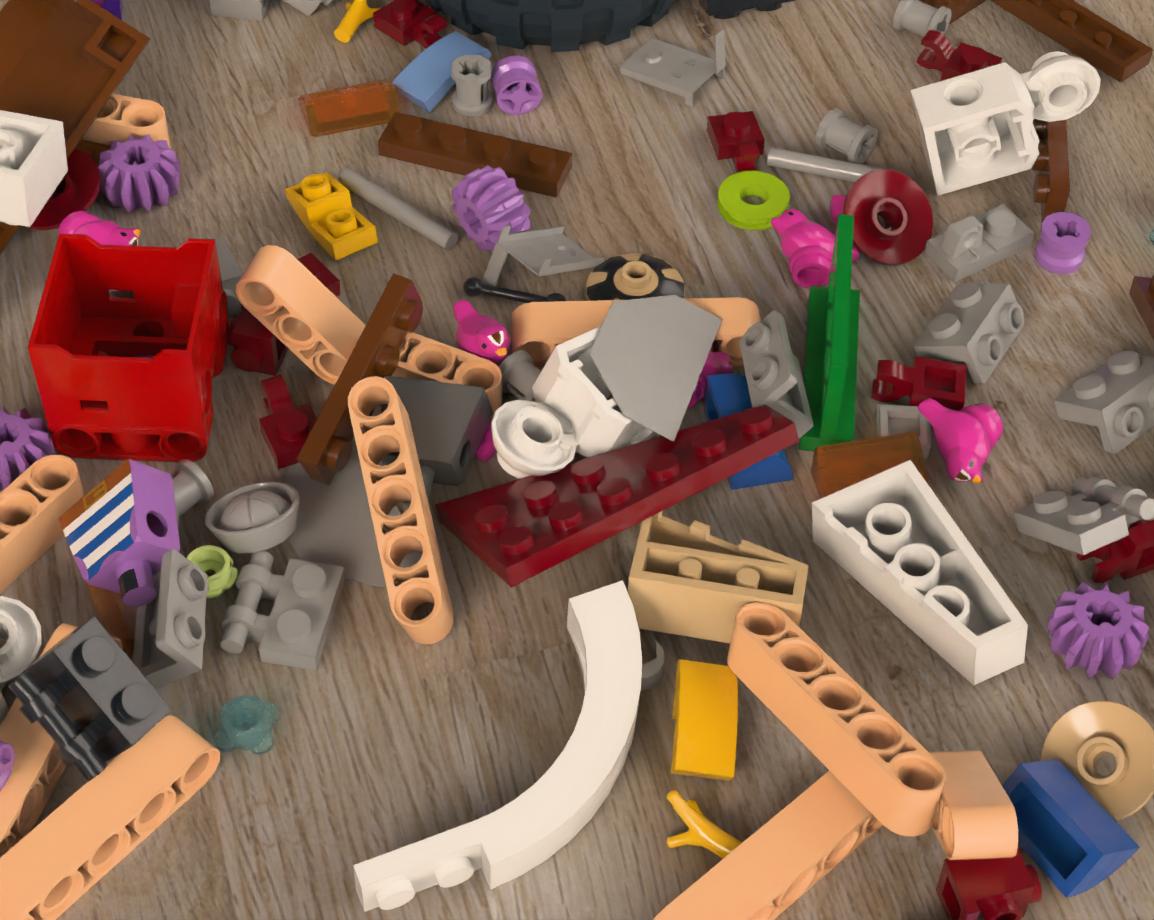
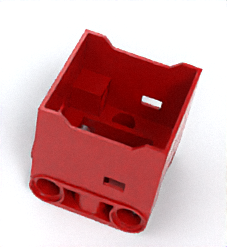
M59 233L27 348L51 439L53 440L54 448L60 453L69 457L83 459H131L134 461L179 462L182 459L195 462L206 455L214 416L212 378L218 376L223 371L229 329L227 296L222 287L215 239L188 238L176 248L101 245L86 234ZM109 290L133 291L134 298L110 297ZM138 355H152L153 357H152V358H143V357H133V356H138Z

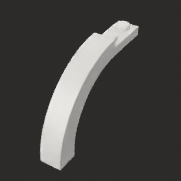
M623 580L569 598L567 629L579 656L585 696L575 729L564 750L552 766L533 786L495 812L353 865L356 891L364 912L376 907H380L383 910L400 907L409 902L415 896V893L438 884L443 888L458 885L469 879L474 871L482 869L490 890L522 876L549 859L570 842L592 819L608 797L623 769L633 739L640 699L642 678L640 631L634 607Z

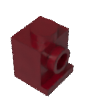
M241 304L242 312L240 316L235 315L232 318L228 329V344L234 347L230 356L231 361L241 370L276 376L289 348Z
M1018 848L1016 856L1013 858L949 860L947 858L944 860L936 888L948 920H1020L1024 917L1028 904L1039 902L1042 898L1038 874L1031 864L1025 865Z

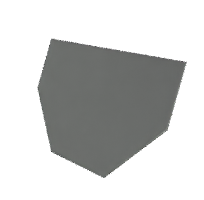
M677 295L613 301L589 351V355L622 414L674 442L722 319Z
M355 437L352 440V452L347 465L343 470L336 471L330 485L311 479L300 463L291 465L282 483L291 485L299 494L298 526L294 533L288 537L298 558L305 561L342 566L345 569L346 579L380 588L386 587ZM396 505L392 508L389 516L401 515ZM416 551L407 554L403 558L400 567L406 568L415 565L421 559L423 552Z

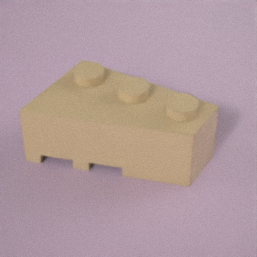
M662 511L642 521L629 574L627 591L634 607L639 629L730 644L736 613L745 604L753 602L776 606L798 627L800 626L809 565L744 539L740 542L739 546L710 535L711 526L694 520L689 527L662 516Z

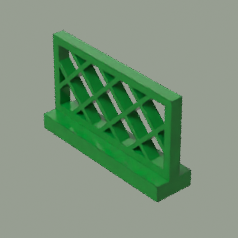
M838 214L828 287L810 286L803 382L814 427L799 438V450L852 455L855 428L860 290L851 289L854 215Z

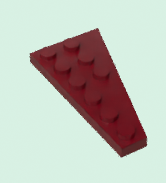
M765 404L679 430L674 442L659 436L567 464L563 469L555 473L543 476H527L435 504L440 522L512 588L799 442L795 422Z

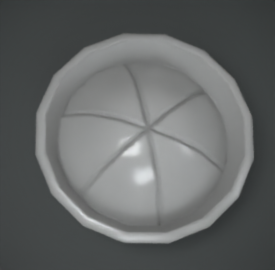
M277 481L256 482L241 486L224 494L212 504L205 515V525L228 551L242 554L270 549L290 537L298 526V491L289 484Z

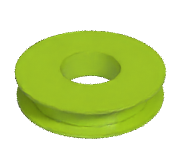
M742 171L730 175L721 183L718 190L717 207L720 215L733 226L746 230H765L773 227L771 225L772 219L778 218L782 213L789 210L790 193L784 182L774 175L762 171ZM758 196L766 202L759 205H751L744 202L742 198Z

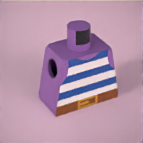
M127 459L59 517L61 528L83 580L89 585L121 594L124 604L128 606L146 605L156 598L157 590L153 576L161 570L162 554L171 549H175L178 552L180 550L173 480L170 473Z

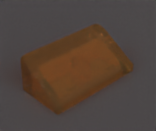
M386 79L300 95L298 98L307 128L313 137L389 123L395 112L400 113L396 87Z
M916 432L819 446L815 448L813 453L811 475L820 499L908 460L912 461L929 485L921 443Z

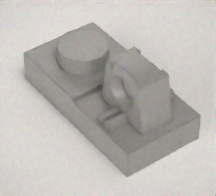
M1002 204L976 217L968 215L967 218L949 224L947 231L927 240L925 254L954 282H957L1030 248L1034 232L1009 208Z

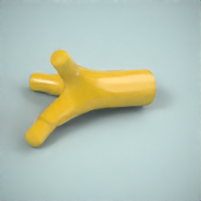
M354 0L353 3L347 2L345 5L347 13L334 31L335 37L343 43H348L358 27L364 21L372 18L373 12L380 8H370L367 5V0Z
M672 790L667 794V799L689 828L687 832L668 836L667 845L669 848L685 845L701 846L724 859L743 843L708 820L699 809L696 801L689 800L686 802L676 790Z

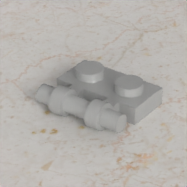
M1093 476L1089 479L1081 477L1073 483V496H1068L1063 491L1044 492L1034 497L1032 504L1014 511L1018 532L1085 555L1128 536V524L1140 518L1144 520L1154 518V499L1148 498L1143 490L1128 485L1116 488V485L1111 480Z
M266 551L253 553L249 564L241 568L236 581L239 593L235 604L226 609L221 627L225 632L220 643L221 648L228 653L239 654L242 652L246 640L261 642L259 646L261 662L317 671L346 581L344 567L290 558L283 576L270 572L274 562V558L270 553ZM260 599L275 601L270 616L256 613Z

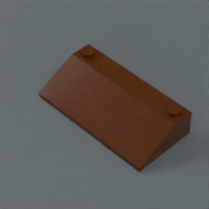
M8 0L0 11V110L62 121L66 156L68 159L143 52L150 38L91 0ZM0 222V255L21 225H9L5 222Z

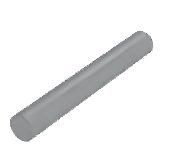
M770 147L767 158V166L855 182L871 171L884 169ZM901 172L910 177V173Z
M350 168L344 169L339 175L338 181L349 191L444 249L451 250L458 241V234Z

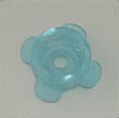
M240 696L228 701L221 708L222 730L218 731L214 737L217 748L223 752H231L235 748L251 750L255 755H263L269 752L274 745L273 737L271 736L272 726L280 717L278 708L274 704L264 703L261 699L254 696ZM247 725L253 726L250 730L242 729V727Z

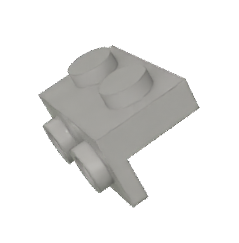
M967 282L957 285L913 346L917 356L947 362H965L973 383L985 384L1025 324L1022 307L1017 303L1010 283L977 284L975 282Z
M773 310L761 322L753 324L746 331L744 337L739 340L752 408L766 404L795 422L798 438H801L814 425L798 357L792 354L784 317Z
M1122 351L1108 358L1106 364L1089 376L1078 379L1071 389L1054 400L1058 418L1098 427L1104 451L1117 454L1154 426V357L1139 355L1135 351Z
M175 549L162 554L160 579L154 581L157 590L156 598L146 605L137 606L133 663L155 689L202 670L203 644L206 636L205 612L208 575Z

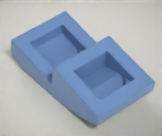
M455 31L424 50L391 84L396 93L431 113L452 86L456 84L451 77V64L456 58L463 55H481L489 59L492 55L488 49Z

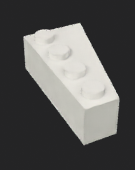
M911 460L812 502L813 542L973 686L1024 663L1028 630L1027 622Z

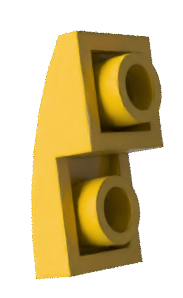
M328 172L309 175L302 179L300 183L284 189L286 198L302 223L335 261L378 243L375 225L352 207L349 190Z
M679 659L677 661L672 719H676L671 774L730 781L734 778L738 721L737 676L729 666Z

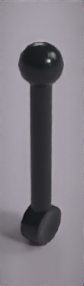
M476 277L468 278L463 285L464 292L470 297L485 294L524 303L566 301L565 297L559 293H553L545 297L482 284Z

